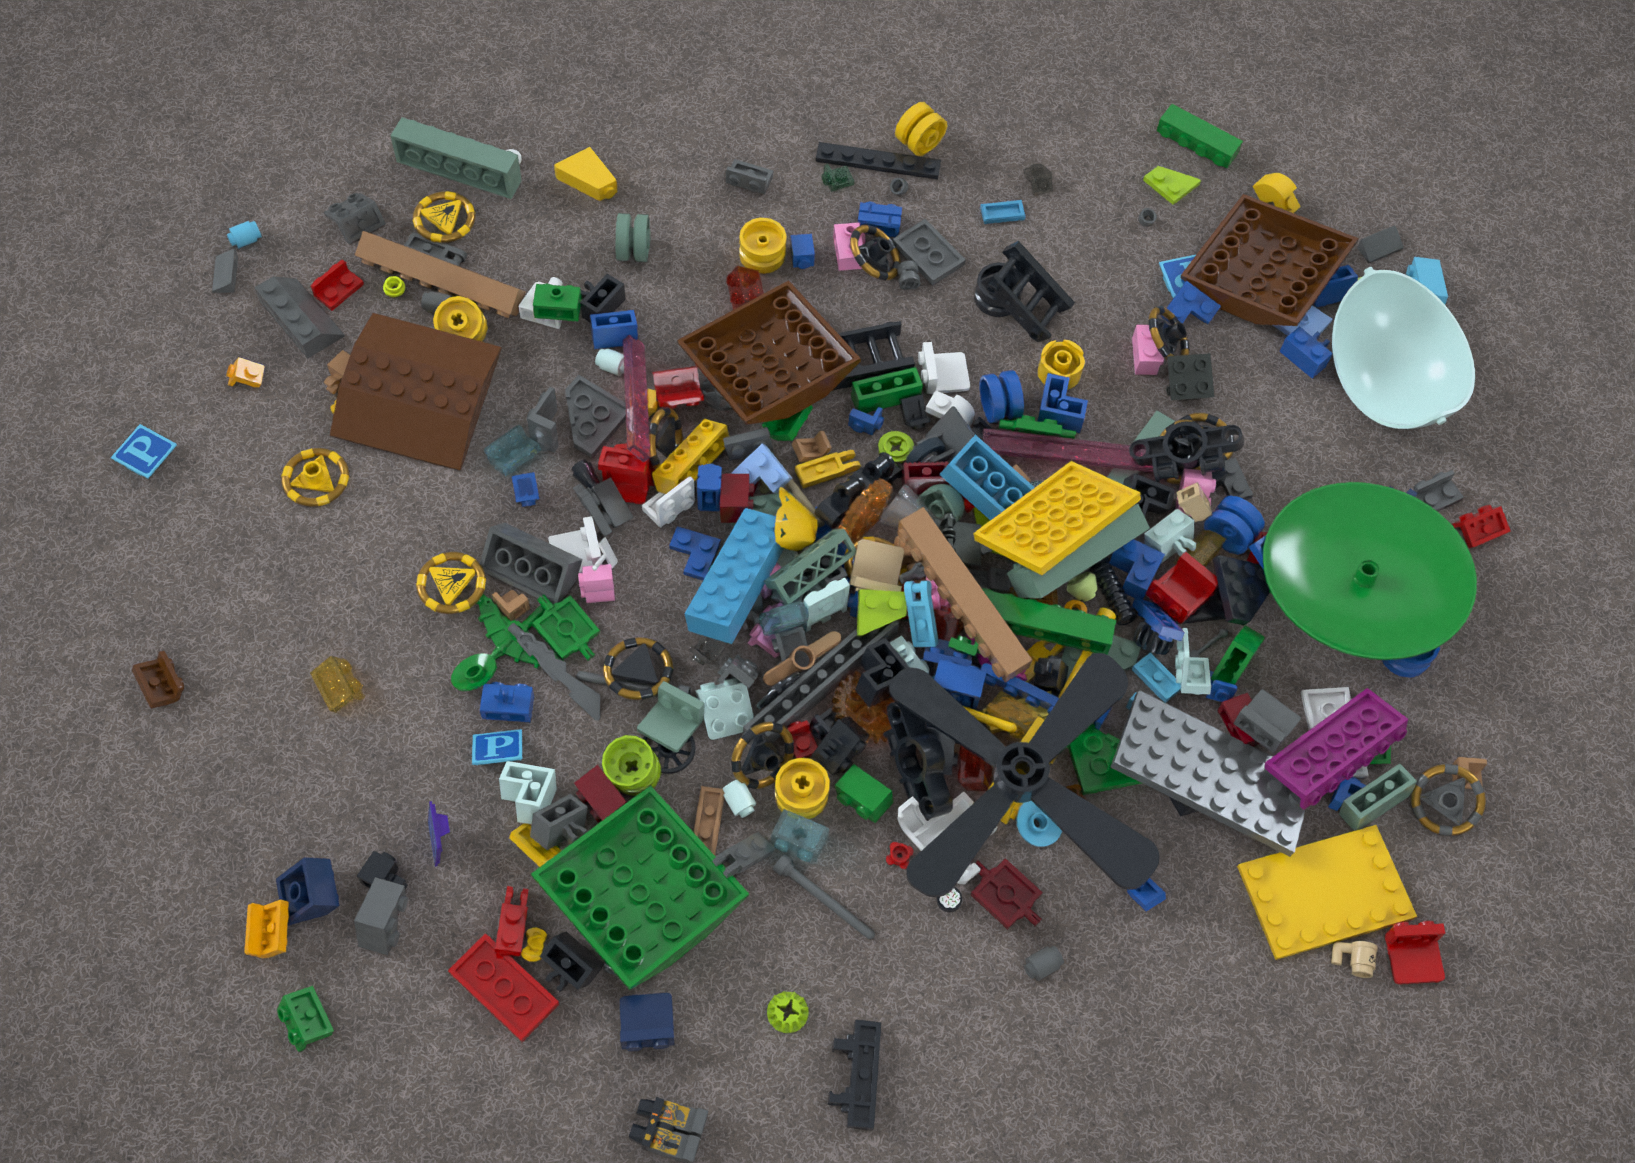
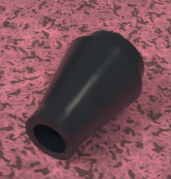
M586 459L577 462L572 467L573 477L584 487L591 489L600 483L592 463Z

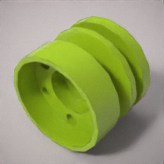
M625 735L611 742L603 753L602 766L604 773L618 791L628 796H637L650 785L653 788L657 785L661 775V765L658 757L645 740L637 736ZM634 767L638 768V770L635 772L631 771L630 768Z

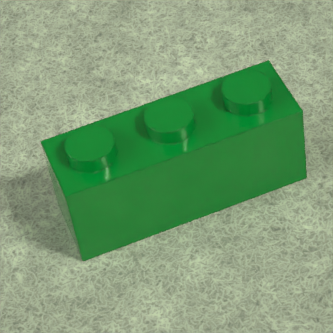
M916 367L852 382L851 399L856 410L864 413L876 411L878 407L884 409L900 405L899 399L922 394L923 384Z

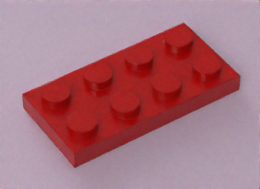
M485 933L448 972L518 1040L523 1042L557 1008L559 1001L510 955L494 953L496 942Z

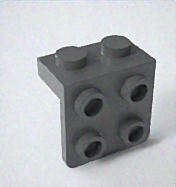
M549 387L546 392L540 395L536 407L529 411L527 421L531 442L536 444L542 451L549 450L555 453L559 443L556 423L551 420L558 411L555 389Z

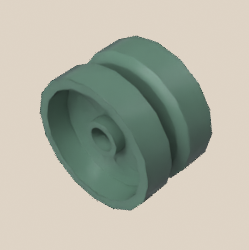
M618 213L615 239L616 260L628 261L633 248L635 261L647 262L651 242L649 214H638L635 217L634 227H632L631 215L629 213Z

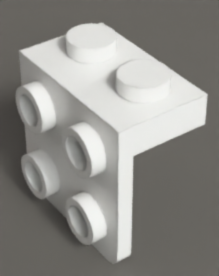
M923 342L922 351L918 352L919 365H922L923 368L921 370L922 383H925L927 394H934L935 390L941 393L968 391L970 389V381L965 354L962 352L934 354L932 342Z
M692 477L686 478L667 494L659 492L642 505V510L660 528L666 523L673 522L680 512L688 510L695 502L694 479Z

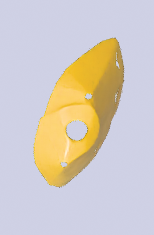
M780 487L779 498L782 506L777 510L775 541L783 548L799 551L814 543L818 519L783 487ZM784 514H786V518L788 520H782L784 518ZM781 528L783 529V531H784V533H785V535H783L782 538H781V534H782Z

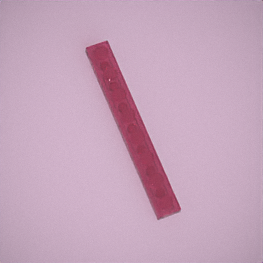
M628 335L623 339L627 450L642 462H645L650 458L645 346L640 340H635L631 335Z
M983 429L982 441L998 455L1067 463L1072 461L1077 464L1154 472L1153 465L1139 466L1133 461L1129 453L1130 445ZM1141 449L1137 451L1136 456H1143L1146 450Z

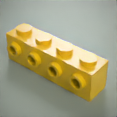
M704 419L652 473L657 491L667 494L688 477H692L695 481L698 478V466L711 464L725 449L723 438L730 437L727 425Z

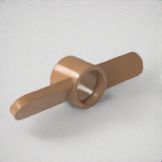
M832 631L809 646L797 647L789 654L788 659L764 674V683L773 686L794 672H804L811 668L816 658L841 643L840 633ZM797 651H803L808 655L809 664L806 667H801L795 662L794 656Z

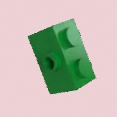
M548 283L536 284L533 299L534 318L578 322L581 308L580 302L582 301L580 287Z
M853 765L835 784L837 799L844 806L850 805L854 808L861 818L869 819L874 823L894 803L892 790L856 765Z

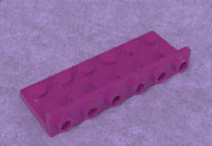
M1366 688L1266 761L1264 769L1301 798L1300 807L1305 810L1310 805H1316L1327 792H1333L1343 780L1352 778L1359 768L1368 766L1379 753L1384 754L1395 741H1401L1407 734L1408 718L1370 689Z

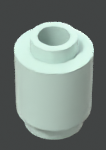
M607 348L600 349L596 356L595 364L604 371L621 376L622 373L625 374L629 370L630 361H628L627 355Z
M735 780L723 788L725 793L723 796L735 816L740 815L743 818L755 811L753 807L757 803L745 783Z

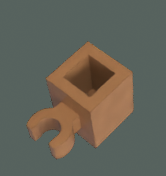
M343 350L327 364L331 376L325 379L324 384L328 386L326 390L332 394L339 390L350 357Z

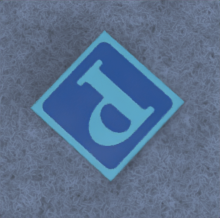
M1196 255L1159 262L1163 273V280L1173 298L1185 283L1181 279V274Z
M140 424L112 455L111 459L138 475L149 479L177 444Z
M522 729L473 735L472 765L522 759Z

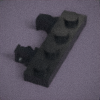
M856 1019L853 1034H847V1039L834 1038L832 1052L841 1050L843 1053L848 1054V1060H851L850 1085L845 1088V1093L842 1092L839 1095L833 1094L832 1091L828 1093V1105L841 1106V1112L847 1113L846 1128L872 1131L874 1129L881 1022Z

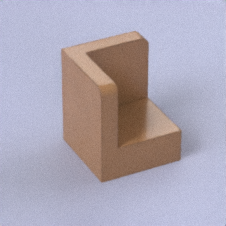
M510 590L502 597L497 592L492 594L494 603L511 621L516 620L530 610L529 601L523 593L518 595L514 590Z
M1458 757L1452 765H1458L1469 770L1478 778L1482 785L1481 771L1487 765V760ZM1452 774V781L1463 778ZM1466 780L1465 789H1472L1470 783Z

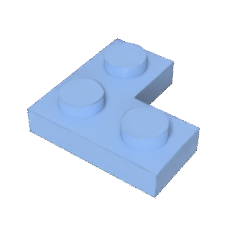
M761 444L730 473L750 474V483H754V485L762 479L773 493H778L779 488L784 487L792 479L765 444Z

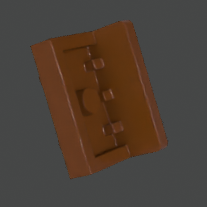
M160 651L155 660L133 665L132 672L151 709L180 700L182 691H184V683L182 678L177 676L174 670V663L171 658L167 657L165 651Z

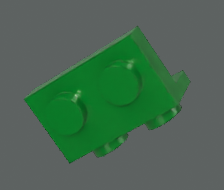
M810 405L789 418L763 422L762 427H767L770 437L776 441H793L801 426L807 420L813 406Z

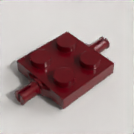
M1006 858L997 867L990 870L979 860L975 863L981 869L978 874L982 877V880L971 892V896L1007 930L1023 917L1030 921L1034 927L1041 922L1042 918L1031 908L1043 892Z

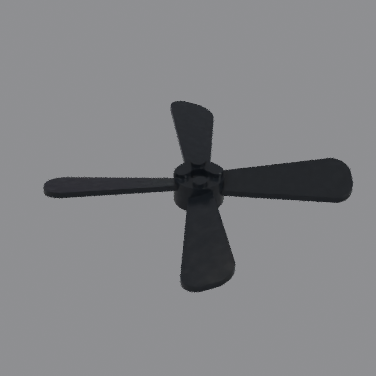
M1095 653L1089 656L1030 742H1016L1007 747L927 672L918 668H906L893 677L890 682L889 692L896 703L995 767L993 772L994 785L910 861L906 877L913 888L929 897H942L950 893L1012 803H1025L1032 801L1117 886L1133 890L1143 886L1148 881L1159 864L1160 857L1156 845L1145 836L1048 777L1050 772L1049 763L1125 695L1128 687V678L1123 668L1113 658L1103 653ZM1016 769H1022L1026 774L1021 775Z

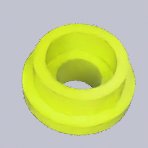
M391 276L385 280L383 285L384 293L389 297L401 296L405 292V283L399 277Z

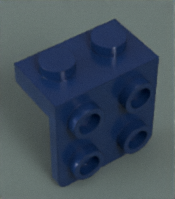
M670 993L630 995L620 998V1043L622 1050L639 1051L647 1047L665 1049L675 1045L672 996Z

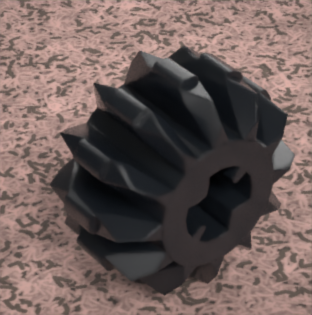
M1144 621L1139 623L1133 638L1136 645L1156 654L1166 655L1173 647L1174 639L1172 642L1163 640L1158 637L1159 634L1151 629V625Z

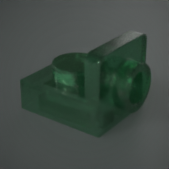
M829 164L824 165V173L821 175L822 181L825 186H829L831 192L854 185V179L847 166L831 170Z

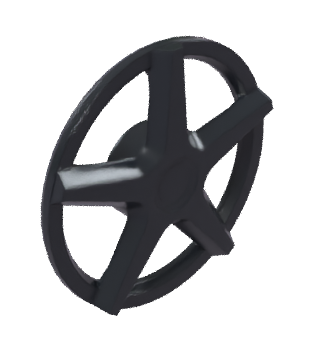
M795 672L784 681L781 680L767 691L768 694L758 702L756 707L762 709L765 705H769L801 677L800 673Z

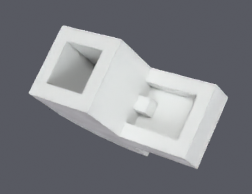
M935 390L926 406L925 412L942 418L952 406H955L970 427L975 415L971 404L959 395L952 398Z

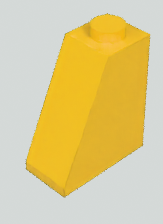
M591 147L554 164L555 177L559 181L598 201L605 198L610 199L618 192L617 180Z

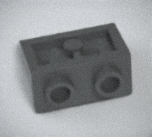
M1453 470L1446 473L1439 472L1431 480H1422L1413 487L1414 491L1418 493L1416 498L1428 504L1437 512L1462 501L1464 496L1451 480L1455 475Z

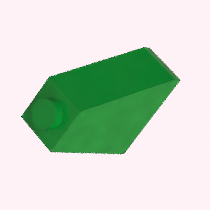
M1245 625L1232 641L1210 679L1235 685L1266 637Z

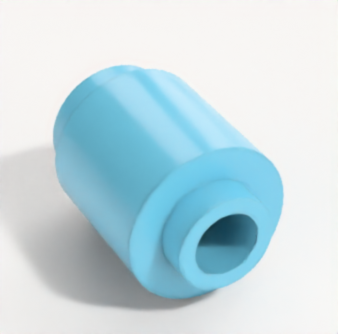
M246 221L229 228L230 233L227 234L231 245H236L238 249L258 241V238L262 237L255 221Z

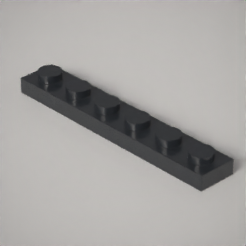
M819 142L816 162L937 180L941 159Z

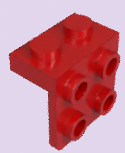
M697 366L652 372L656 399L660 407L674 409L679 404L695 406L700 404L699 401H704V395L700 390Z
M1423 921L1418 923V925H1409L1408 922H1399L1394 924L1385 934L1393 980L1396 984L1437 983L1445 979L1438 940L1446 934L1444 923L1434 924V921Z

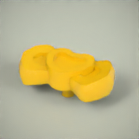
M537 927L528 929L526 932L527 944L522 949L521 956L527 961L537 962L542 959L540 955L543 952L547 933Z

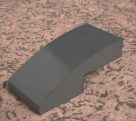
M991 567L989 571L967 568L981 589L988 588L993 592L1012 594L1013 585L1007 575V572L1010 570Z

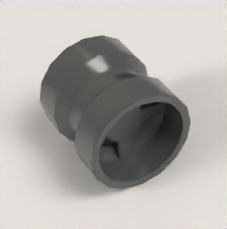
M903 261L897 266V273L900 277L899 286L902 290L917 289L920 286L919 269L916 262Z

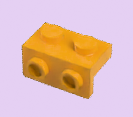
M280 899L264 906L255 903L248 905L245 938L246 955L270 958L286 952L289 919L288 901Z

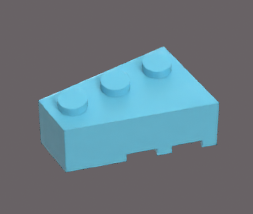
M1414 257L1412 265L1407 267L1406 275L1426 286L1446 304L1448 294L1440 260Z

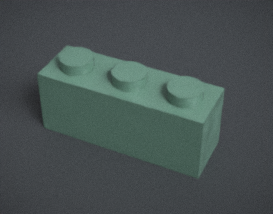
M1398 764L1345 799L1339 815L1354 831L1360 830L1411 796L1417 781L1401 764Z

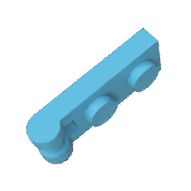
M929 580L921 581L920 583L906 581L904 584L914 647H936L939 644L931 597L932 585ZM915 593H920L921 599H916Z

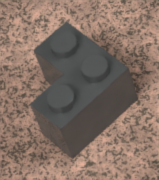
M375 877L354 920L358 947L388 955L391 947L397 945L400 937V932L397 930V918L400 912L405 911L408 904L404 885Z

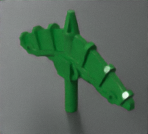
M483 594L476 604L479 605L481 613L478 619L480 622H484L488 632L486 637L487 639H492L496 646L491 656L496 660L503 655L514 658L516 663L522 661L534 664V668L538 669L540 666L538 660L533 655L530 657L517 642L516 637L508 631V627L515 623L521 630L529 633L528 630L532 627V622L541 617L545 609L540 605L522 623L515 620L511 621L499 611L498 606L492 602V599L487 598ZM554 652L555 658L561 660Z

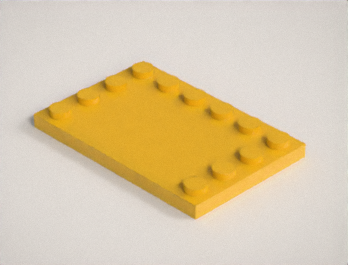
M1071 461L974 532V539L982 545L1043 575L1141 500L1140 492Z
M1377 825L1297 847L1291 857L1279 852L1244 862L1237 866L1275 960L1388 928L1399 922L1415 920L1417 917Z

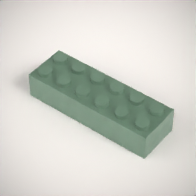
M403 117L390 135L398 163L512 199L522 181L518 154L511 151H505L492 145L480 143L471 138H465L455 133L446 132L434 126H427Z
M1135 504L1045 574L1040 575L1019 563H1015L1013 565L1014 569L1007 572V575L1019 598H1043L1144 533L1150 527L1139 505Z

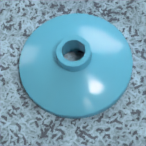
M1032 801L1023 803L1017 813V827L1021 836L1028 843L1038 847H1045L1058 840L1062 830ZM1034 819L1038 820L1039 827L1035 826Z

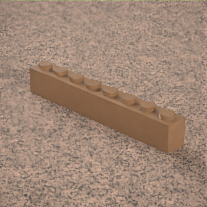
M366 231L362 232L355 256L362 258L361 262L373 267L375 263L381 265L380 270L391 274L397 271L400 272L399 277L409 281L416 278L420 280L419 284L432 288V285L439 287L438 292L449 295L455 293L458 296L469 298L478 302V307L490 310V307L497 309L496 314L509 318L510 314L518 315V306L526 291Z
M922 507L900 520L897 531L899 538L903 543L907 542L911 548L913 558L917 562L920 561L923 565L927 578L930 581L933 580L938 586L937 591L943 600L947 599L950 603L953 615L964 623L967 635L971 639L974 638L976 640L981 655L984 658L988 657L992 663V670L999 678L1002 677L1004 682H1007L1028 669L1032 662L1031 657L925 508Z

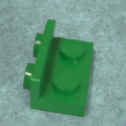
M313 986L282 997L277 1008V1014L280 1021L285 1023L288 1029L289 1041L292 1045L296 1046L298 1052L303 1051L307 1044L333 1034V1027Z

